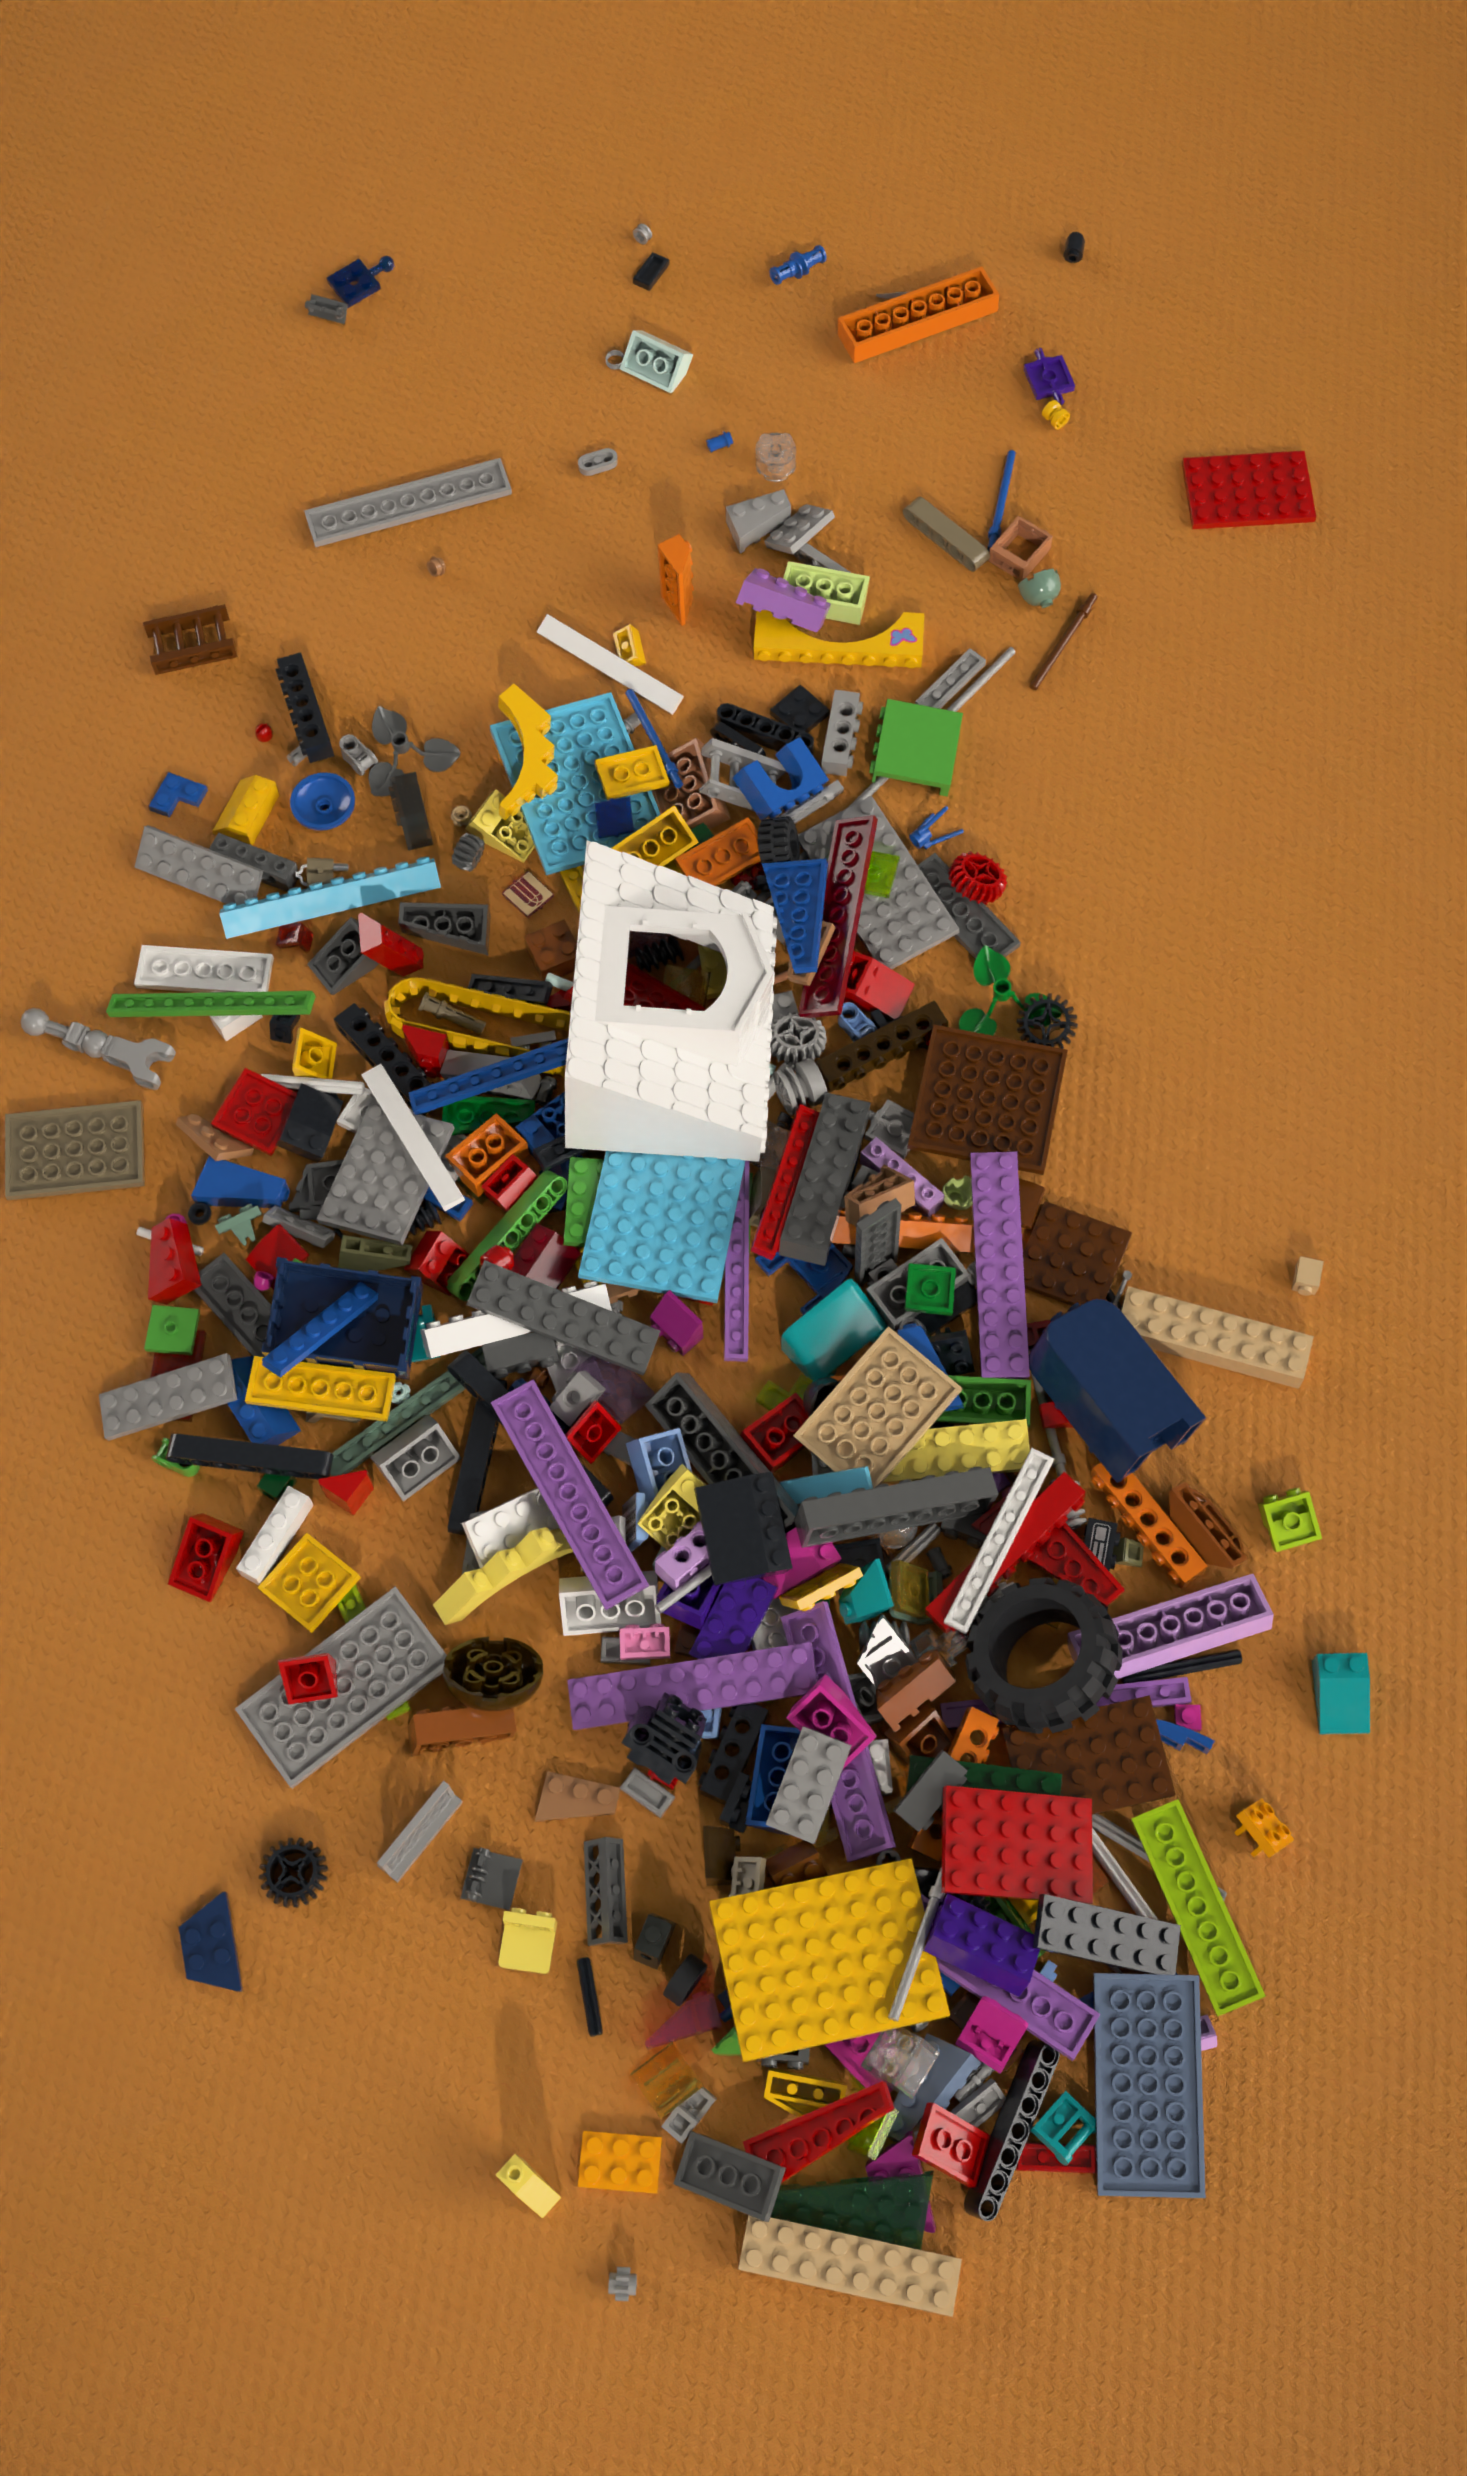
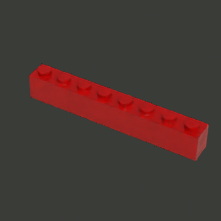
M1063 1472L1032 1503L986 1596L991 1597L999 1588L997 1584L1003 1578L1008 1580L1016 1572L1014 1567L1020 1561L1025 1563L1033 1555L1032 1549L1038 1544L1042 1546L1051 1537L1049 1533L1055 1527L1058 1529L1062 1527L1068 1520L1066 1516L1072 1510L1078 1511L1085 1503L1086 1491L1067 1473ZM974 1561L925 1608V1614L946 1634L951 1630L953 1632L957 1631L944 1624V1620Z

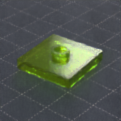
M872 851L864 894L884 898L890 897L900 856Z

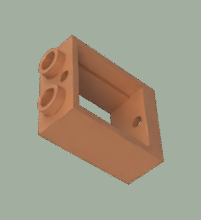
M1018 516L992 545L988 561L1022 581L1051 549L1053 536L1046 530L1033 525L1029 520ZM1017 535L1039 547L1027 562L1006 550Z

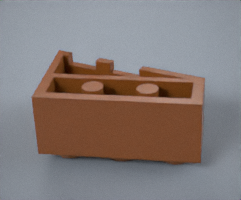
M938 1649L933 1652L924 1653L918 1662L912 1666L907 1665L903 1667L897 1676L891 1680L886 1679L878 1685L876 1689L877 1709L894 1732L901 1728L898 1723L909 1714L914 1717L919 1713L917 1707L928 1699L932 1702L956 1682L953 1669Z

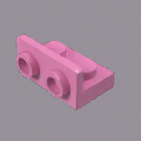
M651 1624L649 1628H640L639 1625H626L625 1629H620L621 1660L670 1658L669 1627H664V1624Z

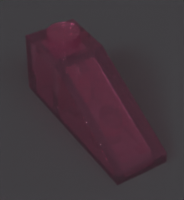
M707 1991L693 1994L692 2000L687 2001L645 2041L647 2050L721 2028L722 2024L713 1993L708 1994Z

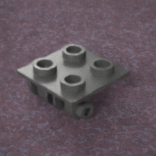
M474 1848L460 1899L510 1910L523 1860L493 1853L485 1848Z

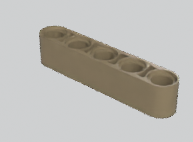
M917 497L903 509V515L910 524L968 570L974 572L989 560L990 554L984 545L924 498Z

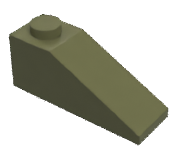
M343 1235L338 1268L368 1272V1270L380 1271L410 1265L412 1245L403 1244L401 1246L387 1241Z

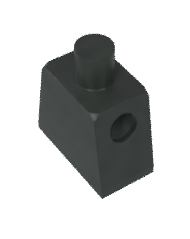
M654 1913L648 1914L634 1948V1960L658 1970L676 1923Z

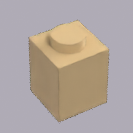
M1300 1256L1295 1268L1292 1290L1298 1291L1299 1294L1305 1296L1315 1295L1320 1285L1324 1261Z

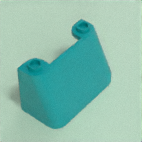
M850 1278L783 1333L781 1337V1350L813 1382L818 1378L834 1376L838 1367L870 1341L874 1343L887 1329L888 1325L859 1285Z

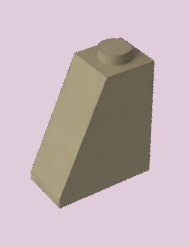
M761 1166L754 1175L749 1202V1225L759 1226L776 1174V1170L772 1167Z

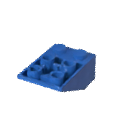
M565 1091L515 1127L516 1132L527 1142L529 1153L534 1158L533 1149L565 1135Z

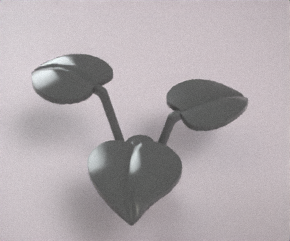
M378 706L372 721V732L374 738L383 745L392 744L394 762L393 766L388 762H380L371 768L369 772L371 794L380 797L389 796L396 793L403 786L405 774L402 770L396 768L398 754H405L412 748L421 756H425L423 762L426 768L433 772H443L449 769L460 757L459 749L449 741L434 738L426 741L424 744L425 752L421 751L413 742H409L405 734L407 723L404 717L397 712Z

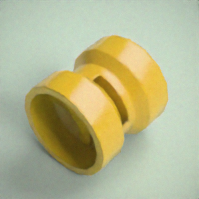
M1052 400L1044 407L1042 416L1046 420H1050L1051 425L1055 429H1060L1068 422L1070 413L1066 409H1062L1059 402Z

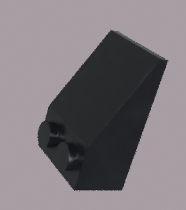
M301 1083L276 1146L319 1163L332 1136L343 1101Z

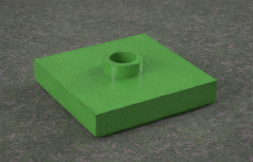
M153 1305L144 1346L145 1351L192 1355L200 1310Z

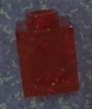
M301 922L282 925L279 927L276 945L280 949L299 946L305 952L310 951L313 932Z

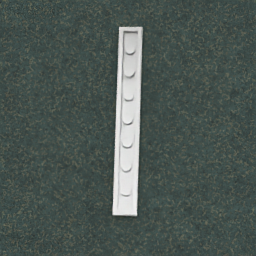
M548 614L537 630L539 635L625 687L633 689L635 693L672 715L684 698L680 693Z
M382 1064L361 1074L443 1210L447 1211L464 1201L462 1193Z
M1031 1448L944 1620V1624L967 1634L1054 1458Z

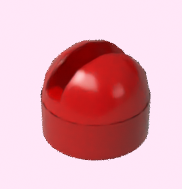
M258 724L255 729L256 738L260 742H268L272 739L273 732L268 724Z

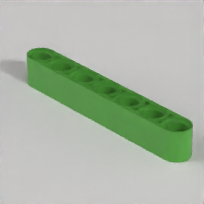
M547 1170L543 1172L447 1281V1290L462 1301H468L480 1272L479 1260L481 1255L494 1245L508 1247L513 1252L532 1231L536 1223L540 1222L565 1193L568 1186L566 1179L552 1171Z

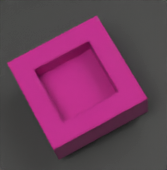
M1175 1704V1724L1195 1732H1200L1202 1730L1201 1706Z

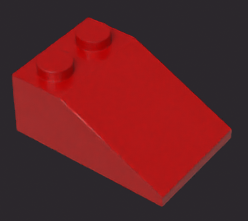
M795 1392L742 1430L740 1434L770 1472L772 1471V1474L805 1448L803 1444L794 1438V1434L809 1418L805 1412L803 1400Z
M204 1513L190 1516L168 1585L205 1601L212 1602L238 1552L244 1530Z

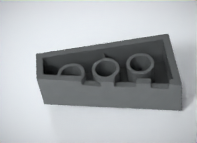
M400 902L399 926L402 933L488 956L491 918L488 905Z

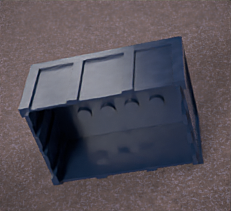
M277 1257V1276L266 1342H263L261 1351L264 1356L277 1348L351 1288L362 1282L378 1293V1300L301 1362L395 1373L396 1378L409 1380L423 1293L421 1277L411 1276V1278L379 1274L378 1271L373 1270L363 1272L331 1267L330 1264L323 1263L313 1265L288 1261L287 1258Z

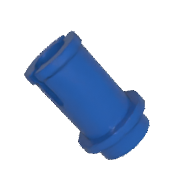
M724 431L722 435L706 440L710 453L726 446L729 448L733 444V439L730 432L726 433Z

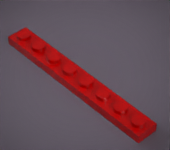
M802 1104L796 1110L750 1250L770 1260L776 1255L820 1114Z

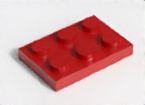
M926 2103L911 2155L965 2186L976 2188L990 2135L939 2105Z

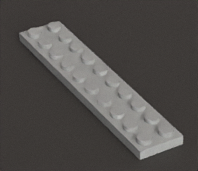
M501 458L304 510L315 547L508 496L512 494V489Z

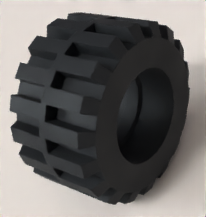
M791 817L761 820L758 829V850L762 864L799 861V837Z

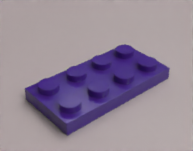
M761 1578L724 1584L689 1654L698 1659L747 1652L778 1587Z

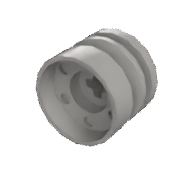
M811 1058L795 1064L796 1074L789 1066L784 1068V1072L778 1070L773 1073L778 1098L790 1116L795 1115L800 1104L806 1106V1100L811 1107L820 1105L824 1101L827 1088L818 1066Z

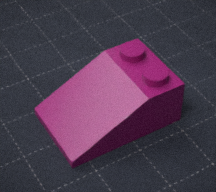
M796 1527L787 1532L786 1539L793 1568L784 1574L761 1577V1579L778 1587L773 1599L834 1567L842 1558L833 1543L802 1548Z
M826 1674L792 1706L786 1717L800 1731L805 1726L852 1745L844 1768L876 1738L874 1731L845 1692Z

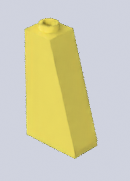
M516 2154L496 2174L519 2199L542 2218L561 2199L559 2194L523 2158Z

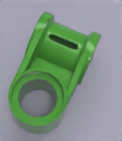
M163 1438V1444L157 1454L153 1455L151 1459L158 1465L186 1477L196 1475L200 1470V1466L189 1465L182 1467L183 1464L170 1462L166 1459L170 1439Z

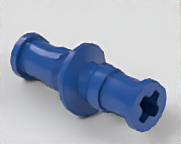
M817 245L813 250L803 254L794 252L790 255L789 261L784 262L779 267L770 268V277L776 285L793 276L801 279L803 275L809 274V269L813 265L826 262V252L821 245Z

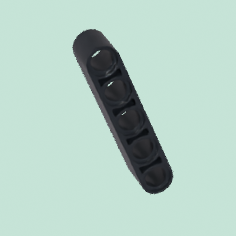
M723 703L717 709V722L726 724L754 743L779 752L786 744L801 737L811 754H814V738L809 733L730 703Z

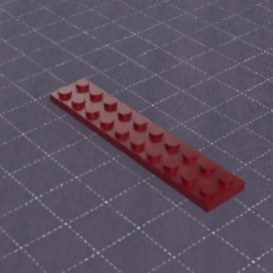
M875 815L835 821L828 858L822 921L833 923L836 928L810 986H803L798 1012L800 1017L814 1018L842 1014L878 822Z

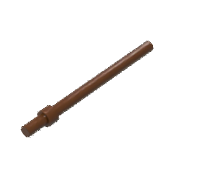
M1091 593L1085 603L1080 605L1077 615L1029 685L1032 690L1036 691L1083 619L1089 616L1092 611L1091 607L1098 598L1096 594Z

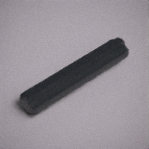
M584 1957L577 1960V1968L588 2033L590 2037L602 2035L603 2030L591 1960L589 1957Z

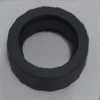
M689 1954L669 1981L663 1995L677 2006H681L702 1978L708 1965L694 1954Z

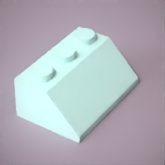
M633 330L620 370L672 393L687 374L693 354L645 331Z

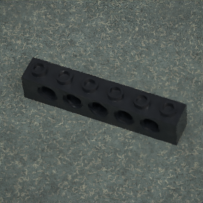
M301 652L277 659L279 668L275 670L279 681H284L280 685L283 695H288L285 698L288 711L293 710L292 713H289L293 726L298 725L294 729L298 741H303L299 743L302 755H307L310 763L334 757L332 745Z
M353 1003L334 1018L337 1030L373 1068L382 1064L403 1100L412 1109L409 1092H412L416 1087L423 1088L435 1083H430L426 1079L427 1076L420 1067H414L410 1056L406 1052L401 1053L398 1050L399 1047L392 1037L387 1038L383 1034L385 1033L379 1023H373L370 1020L369 1013L363 1007L360 1009ZM359 1028H365L363 1031H357ZM375 1042H379L378 1045H376V1046H371V1044H373V1043H375ZM393 1057L392 1060L385 1061L386 1058ZM402 1072H408L405 1076H399ZM430 1111L422 1113L421 1115L425 1116Z

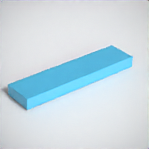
M868 1466L779 1482L796 1504H800L809 1497H818L819 1499L835 1492L846 1494L851 1493V1491L857 1488L873 1489Z

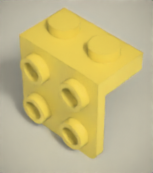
M511 1908V1912L504 1911L503 1923L505 1927L498 1961L499 1966L506 1969L547 1974L551 1965L557 1928L556 1919L551 1918V1913L537 1911L536 1915L526 1914L527 1910L521 1908Z

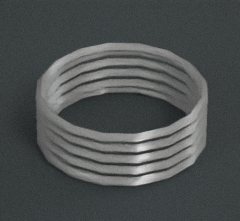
M619 350L608 352L606 355V365L610 369H620L621 363L611 364L607 360L613 355L623 358V352Z

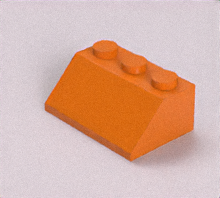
M496 1113L447 1153L445 1158L462 1182L479 1197L484 1193L481 1186L512 1154L522 1161L529 1155L527 1142Z

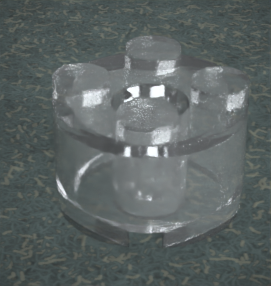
M765 433L760 436L755 449L757 472L761 473L769 481L777 482L787 479L788 475L793 474L796 469V445L792 440V436L788 433Z

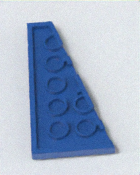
M827 859L763 863L762 866L795 974L817 972L828 870Z

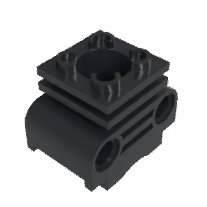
M664 1692L656 1708L643 1706L637 1710L627 1725L628 1729L621 1743L630 1748L627 1755L629 1760L637 1765L649 1768L659 1779L670 1785L674 1777L686 1784L698 1763L702 1749L701 1738L707 1719L698 1709H691L683 1704V1701L678 1696L669 1695Z

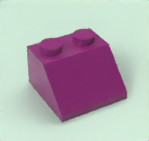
M670 1290L666 1292L650 1316L652 1325L650 1327L660 1330L658 1337L663 1336L667 1340L668 1347L676 1353L678 1351L684 1356L704 1338L702 1321Z

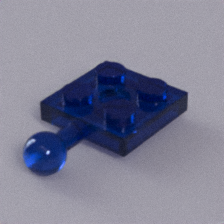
M383 256L380 258L379 264L368 270L363 262L357 259L326 279L343 303L348 304L349 308L381 289L379 282L374 276L382 271H392L394 260L390 256ZM353 281H357V282H358L356 285H351V284H350V283L353 282Z

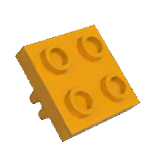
M1262 1798L1236 1816L1243 1825L1234 1832L1235 1835L1239 1836L1247 1830L1259 1845L1250 1853L1253 1858L1262 1851L1270 1858L1294 1841L1289 1828L1279 1821L1271 1805Z

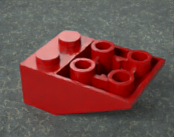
M853 951L844 1003H854L858 1008L868 1012L879 1009L884 1018L894 1020L901 1016L915 984L876 959Z

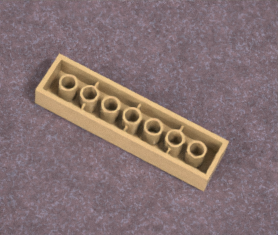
M1128 1286L1121 1312L1151 1349L1297 1389L1302 1384L1314 1336Z
M748 2215L738 2270L953 2317L962 2259L771 2217L769 2222H765Z

